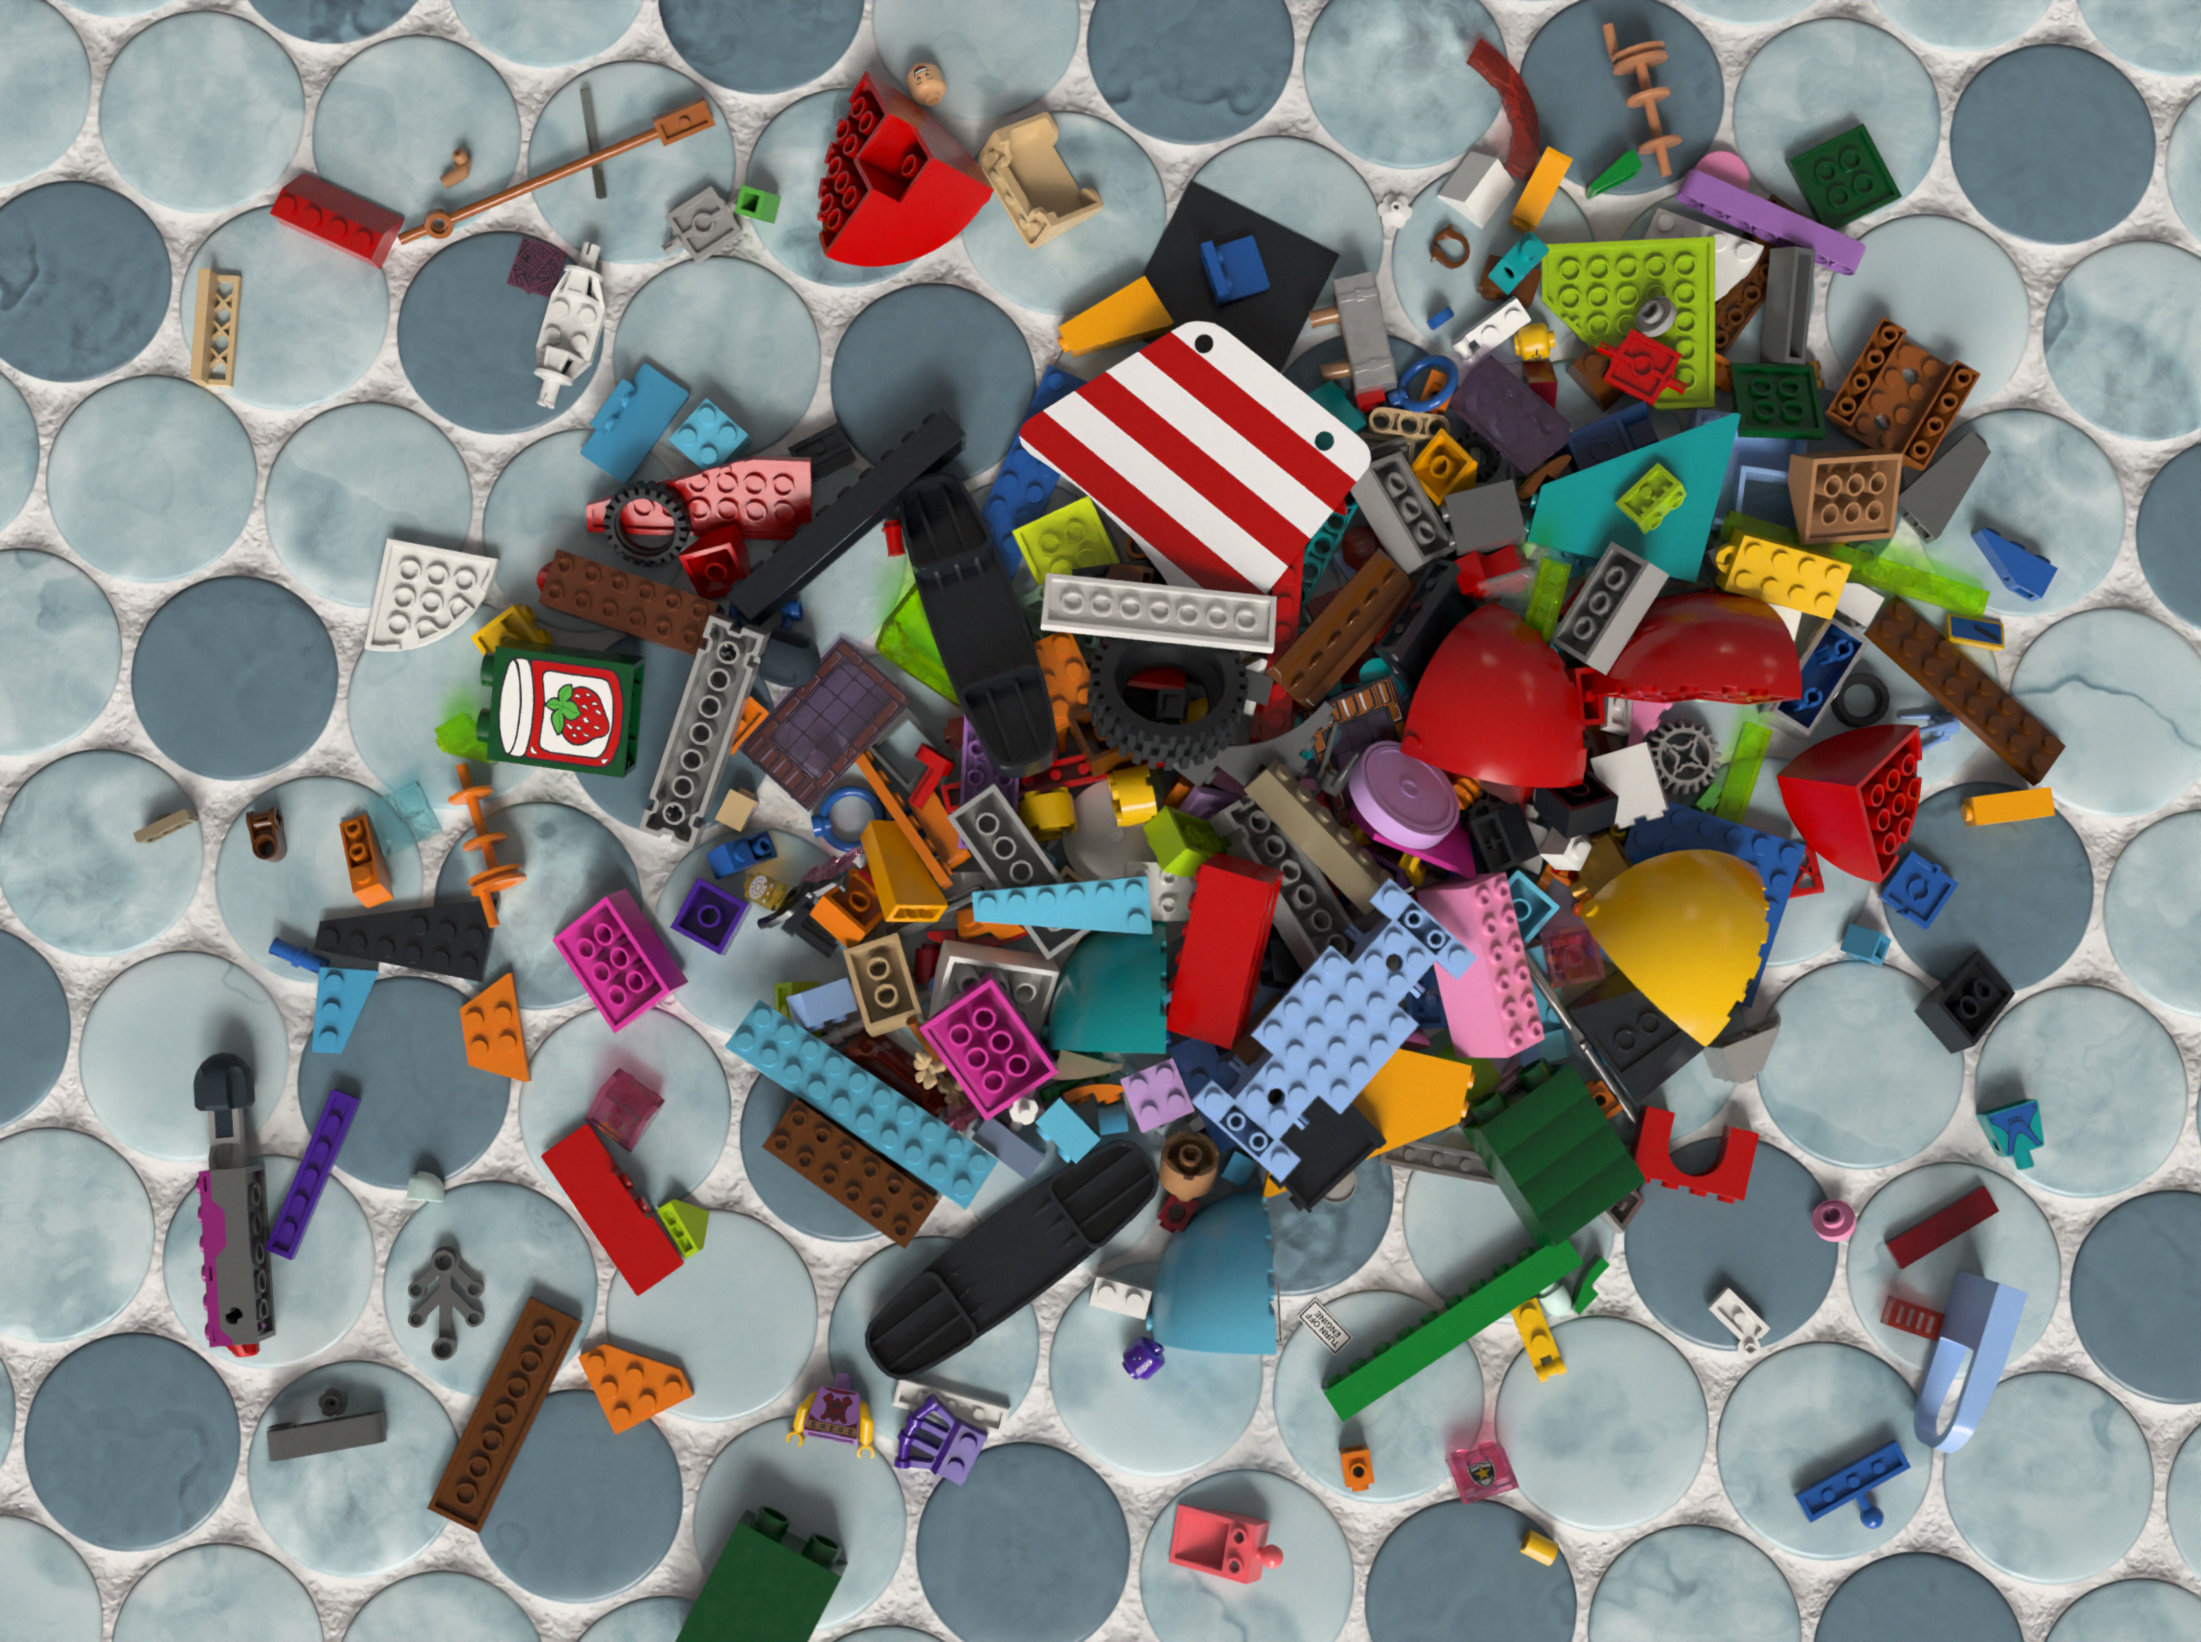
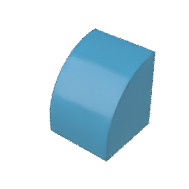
M1849 924L1840 950L1858 959L1882 966L1891 939L1881 932Z
M1125 1101L1112 1102L1107 1105L1097 1104L1100 1135L1129 1131Z
M1233 1149L1220 1175L1245 1188L1257 1164L1250 1157Z

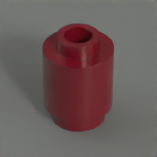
M922 943V948H916L913 973L916 976V983L928 984L929 980L935 977L936 965L941 951L939 950V944Z

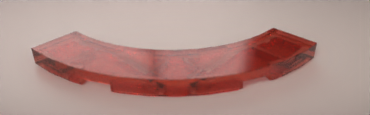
M1480 38L1469 55L1466 64L1483 76L1491 87L1498 90L1502 97L1501 103L1512 129L1509 153L1503 168L1527 183L1536 167L1540 147V128L1534 102L1514 67L1493 46Z

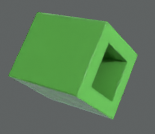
M741 185L735 213L774 224L781 196Z

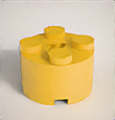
M1147 765L1115 770L1112 773L1106 774L1108 787L1113 798L1111 801L1112 811L1118 827L1123 826L1124 828L1148 823L1157 814L1153 786L1147 779L1150 776Z
M1066 787L1053 789L1051 793L1041 794L1040 791H1031L1023 795L1024 800L1018 803L1017 813L1038 843L1061 839L1062 832L1068 830L1069 835H1072L1079 829L1073 798Z

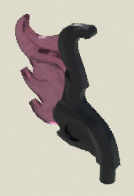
M860 846L846 852L840 859H837L834 855L820 868L815 866L802 877L797 887L794 886L785 896L780 907L775 912L758 919V927L760 929L768 927L771 929L796 913L812 897L818 898L835 886L842 892H845L851 880V876L848 873L849 867L858 855L865 853L864 849Z

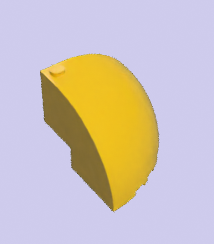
M1692 849L1675 851L1638 863L1606 884L1578 912L1598 944L1632 983L1672 1021L1705 1047L1712 1042L1729 1022L1730 1018L1727 1015L1735 1002H1742L1746 996L1744 993L1747 988V981L1749 978L1754 979L1762 960L1758 953L1761 944L1767 942L1769 923L1765 921L1766 911L1769 910V902L1764 898L1763 891L1766 890V887L1758 870L1736 856L1712 850Z

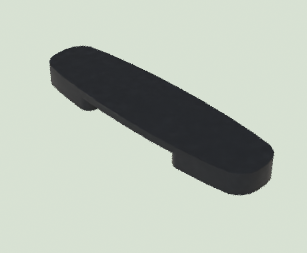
M945 472L931 473L916 478L900 492L898 498L900 520L922 606L949 681L963 713L994 771L1003 777L1011 779L1026 778L1040 773L1053 764L1059 752L1054 713L1030 632L1009 577L992 542L991 533L961 479Z
M1126 1139L1113 1140L1085 1154L1076 1164L1072 1162L1041 1181L956 1242L898 1292L868 1324L865 1333V1347L876 1366L886 1376L896 1380H909L937 1366L970 1346L977 1338L1018 1312L1074 1270L1098 1248L1107 1244L1156 1195L1159 1186L1158 1173L1146 1152L1132 1141Z

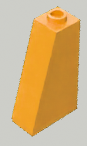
M1144 275L1059 326L1058 333L1060 337L1056 339L1063 352L1069 351L1071 356L1075 358L1168 333L1173 330L1174 322Z
M870 820L860 839L885 922H937L948 907L947 901L896 821Z

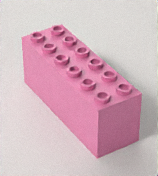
M1506 872L1476 874L1474 880L1463 875L1452 876L1417 891L1419 905L1478 957L1458 980L1451 976L1436 961L1433 963L1455 1056L1509 1058L1544 1040L1543 1027Z

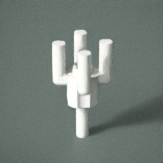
M1035 1089L1007 1107L1011 1116L1008 1119V1124L1013 1132L1020 1131L1022 1124L1032 1123L1035 1121L1034 1118L1038 1119L1046 1111L1045 1107L1042 1104H1037L1033 1098Z

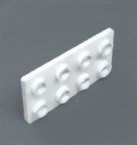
M1157 862L1125 863L1124 877L1148 876L1151 920L1186 921L1190 919L1192 910L1188 909V904L1192 893H1196L1198 882L1194 881L1195 876L1180 877L1172 873H1165L1158 866Z

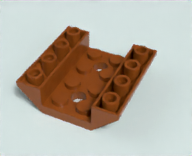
M1882 317L1825 414L1842 435L1864 448H1880L1903 453L1902 466L1923 471L1981 374L1958 360H1955L1950 365L1944 363L1905 340L1904 336L1907 330ZM1904 369L1914 372L1915 381L1913 383L1906 382L1903 379L1902 372ZM1876 416L1886 419V430H1880L1875 426L1874 419Z

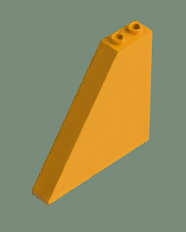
M1398 1048L1352 1101L1355 1107L1387 1141L1386 1144L1379 1150L1376 1149L1366 1159L1460 1122L1461 1117L1465 1118L1468 1109V1100H1465L1466 1091L1472 1088L1475 1078V1072H1471L1472 1066ZM1267 1170L1261 1194L1269 1198L1287 1191L1285 1186L1280 1190L1271 1181L1269 1176L1272 1173Z

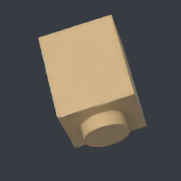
M739 787L737 792L730 789L715 820L745 833L759 805L758 802L753 800L755 794Z

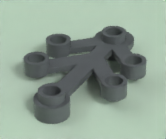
M450 1246L438 1248L431 1257L432 1267L418 1281L411 1283L408 1287L409 1296L419 1299L426 1295L428 1291L427 1286L439 1276L438 1290L419 1309L409 1314L408 1323L413 1328L423 1326L427 1322L428 1315L439 1305V1338L433 1342L431 1351L433 1356L441 1361L448 1360L457 1352V1343L452 1338V1306L465 1318V1322L470 1327L479 1326L485 1319L482 1310L473 1309L452 1288L453 1276L465 1287V1292L470 1298L481 1296L485 1290L482 1281L473 1280L460 1267V1255L456 1249ZM444 1255L449 1256L451 1259L449 1266L444 1265L442 1262ZM416 1284L422 1288L420 1295H417L413 1290ZM472 1284L478 1285V1294L471 1292ZM416 1313L422 1317L420 1324L416 1323L413 1319ZM472 1313L478 1314V1323L471 1321L470 1316ZM443 1342L450 1344L449 1352L443 1351Z

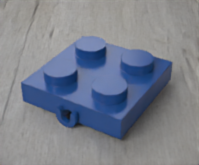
M1908 851L1877 898L1893 908L1896 914L1902 915L1904 919L1907 918L1921 929L1928 930L1959 883L1940 870L1941 866L1937 863H1929L1915 852Z

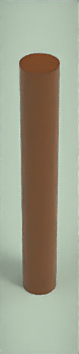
M910 1016L906 1020V1024L925 1051L931 1054L933 1062L942 1060L919 1029L921 1023L916 1016ZM948 1068L941 1072L945 1078L952 1076Z

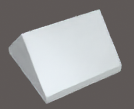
M1471 151L1437 197L1483 229L1513 189L1515 182L1498 158Z

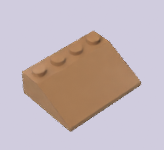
M1877 448L1790 454L1787 483L1800 544L1810 545L1893 538L1903 453Z

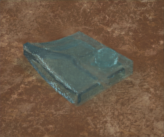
M414 781L365 805L376 830L384 857L393 855L443 832L419 781Z

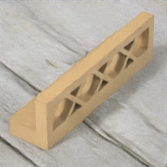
M199 268L190 379L200 386L233 388L242 277L217 275L211 269ZM220 282L233 283V293L226 299L219 295ZM226 307L231 313L230 321L221 327L217 322V314ZM224 335L228 339V348L219 355L214 349L215 341ZM221 362L226 367L225 380L212 379L213 368Z

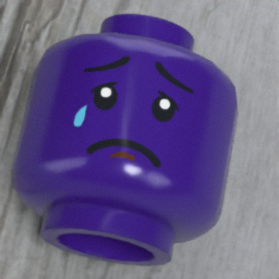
M1140 1336L1124 1350L1123 1368L1136 1380L1139 1378L1143 1380L1149 1379L1165 1364L1163 1355L1165 1349L1163 1345L1155 1342L1153 1338L1150 1340L1147 1337Z

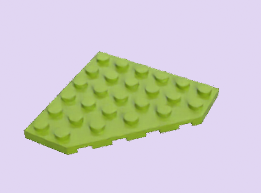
M1715 236L1545 244L1550 251L1542 259V303L1589 348L1593 345L1597 349L1602 340L1617 348L1624 342L1631 329L1641 333L1635 324L1636 316L1640 308L1647 301L1656 296H1666L1677 308L1676 318L1666 332L1649 338L1682 354L1675 368L1674 377L1689 385L1683 395L1667 387L1660 394L1653 408L1656 411L1715 408ZM1602 354L1604 358L1610 363L1611 358Z

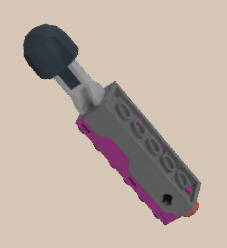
M221 1052L211 1055L202 1062L196 1071L193 1083L195 1108L199 1111H208L210 1138L209 1169L199 1171V1177L196 1179V1190L200 1194L201 1206L198 1208V1220L202 1223V1235L199 1240L201 1252H204L201 1276L206 1284L203 1306L208 1316V1322L205 1326V1337L209 1340V1348L226 1346L236 1357H248L257 1355L260 1352L261 1341L276 1335L271 1252L265 1250L270 1238L265 1163L249 1164L248 1151L245 1144L243 1107L252 1106L255 1102L252 1071L242 1058L232 1053Z

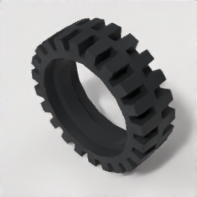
M638 480L636 484L631 482L614 495L606 509L603 524L605 525L604 533L609 536L607 541L610 546H615L613 551L617 555L620 553L624 554L622 559L627 562L629 559H633L634 565L639 566L642 562L645 567H651L653 563L656 566L662 565L665 561L668 563L674 556L680 553L688 539L691 529V517H688V506L684 507L685 501L683 498H677V492L673 488L670 491L667 490V485L664 483L658 486L656 481L649 480L648 483H645L644 480ZM637 499H647L659 503L673 517L675 525L673 537L661 547L649 548L638 545L628 538L621 527V511L625 505Z

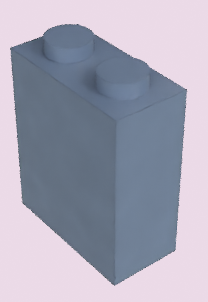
M996 1115L987 1121L981 1116L971 1129L975 1132L971 1139L1025 1180L1030 1178L1045 1158L1046 1153L1019 1132L1010 1130L1009 1125Z

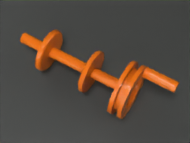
M467 763L456 766L463 790L448 797V803L451 805H468L477 837L463 844V851L482 849L488 870L471 877L467 883L468 886L473 887L470 890L471 895L480 897L488 926L493 928L499 926L500 922L491 894L523 883L527 880V875L521 873L524 870V865L521 863L499 867L493 846L505 841L508 838V834L504 831L488 832L478 801L491 795L493 787L491 785L474 787Z

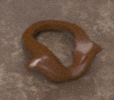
M1449 224L1435 235L1433 242L1429 246L1430 261H1438L1446 268L1457 269L1469 259L1470 247L1468 240L1462 234L1453 230V224ZM1455 239L1460 241L1464 247L1463 258L1458 262L1450 261L1441 250V247L1437 245L1438 240Z

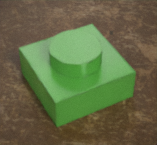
M1714 782L1710 783L1708 787L1703 788L1689 807L1700 812L1705 810L1711 811L1720 801L1718 794L1723 789Z

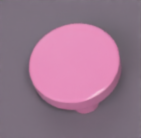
M1711 152L1705 155L1694 168V170L1704 172L1747 191L1749 185L1748 169L1742 159L1731 152Z

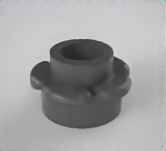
M336 1388L328 1389L325 1394L320 1396L319 1407L322 1408V1413L327 1417H332L333 1415L340 1416L346 1410L347 1397ZM332 1400L335 1401L334 1406L330 1404Z

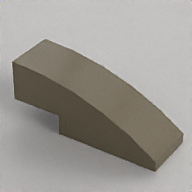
M1060 1050L1059 1056L1051 1054L1057 1062L1058 1073L1049 1079L1071 1080L1105 1075L1122 1069L1123 1062L1085 1051Z

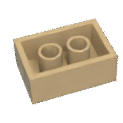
M898 933L843 950L864 1025L871 1037L908 1026L906 1020L910 1016H916L919 1022L926 1019L905 945Z

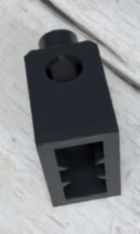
M1283 938L1270 940L1267 942L1260 972L1261 983L1263 986L1289 990L1304 972Z

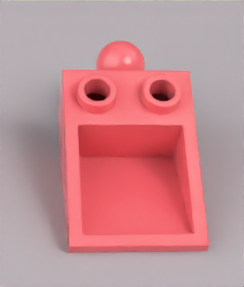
M1178 1504L1169 1557L1170 1563L1243 1584H1250L1261 1580L1263 1565L1270 1569L1277 1568L1282 1564L1284 1556L1278 1546L1272 1544L1266 1546L1269 1521L1244 1514Z

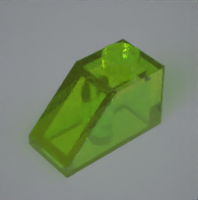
M462 712L434 729L438 736L435 738V741L443 753L447 752L457 757L490 765L499 763L498 761L487 760L488 743L477 741V725L470 714Z

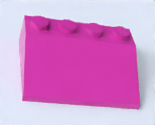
M1353 802L1347 817L1373 840L1474 880L1476 872L1469 833L1460 827L1462 822L1459 820L1455 827L1437 845L1427 849H1412L1399 845L1380 834L1367 822Z
M626 888L604 897L552 939L614 1033L622 1030L688 983V980Z
M992 971L967 987L919 1027L986 1121L1058 1073L1057 1062Z

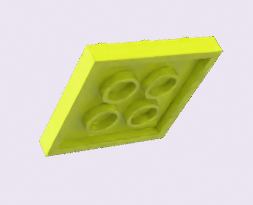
M1089 496L1011 531L1037 587L1045 582L1046 573L1072 575L1071 569L1120 563Z

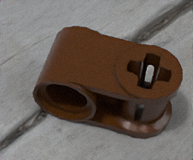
M271 806L270 810L257 813L254 811L247 812L246 823L250 832L254 855L269 862L281 861L287 853V846L283 830V817L279 807ZM269 842H273L274 850L270 855H267L265 852L266 845Z

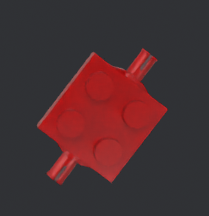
M1633 329L1629 331L1624 342L1617 348L1602 340L1596 350L1611 358L1610 367L1603 381L1641 401H1645V403L1653 407L1660 394L1667 387L1683 395L1689 385L1674 377L1675 368L1682 354Z

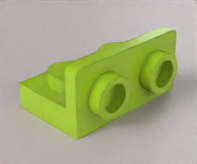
M1657 463L1615 504L1645 535L1650 530L1656 529L1666 514L1682 504L1686 492L1682 483Z

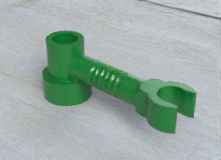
M1091 1052V1054L1105 1057L1103 1052ZM1108 1073L1091 1078L1062 1080L1038 1092L1043 1103L1092 1078L1095 1083H1099L1108 1079L1111 1075Z

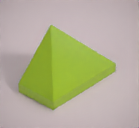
M676 1199L656 1210L685 1259L704 1248L709 1211Z

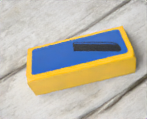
M1946 614L1943 631L1945 641L1997 652L2004 649L2003 623Z

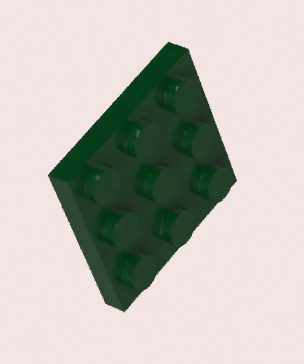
M1864 123L1789 159L1786 163L1817 223L1835 231L1898 201L1902 197Z
M1730 362L1727 372L1734 413L1741 414L1737 427L1738 437L1823 440L1826 431L1814 365Z

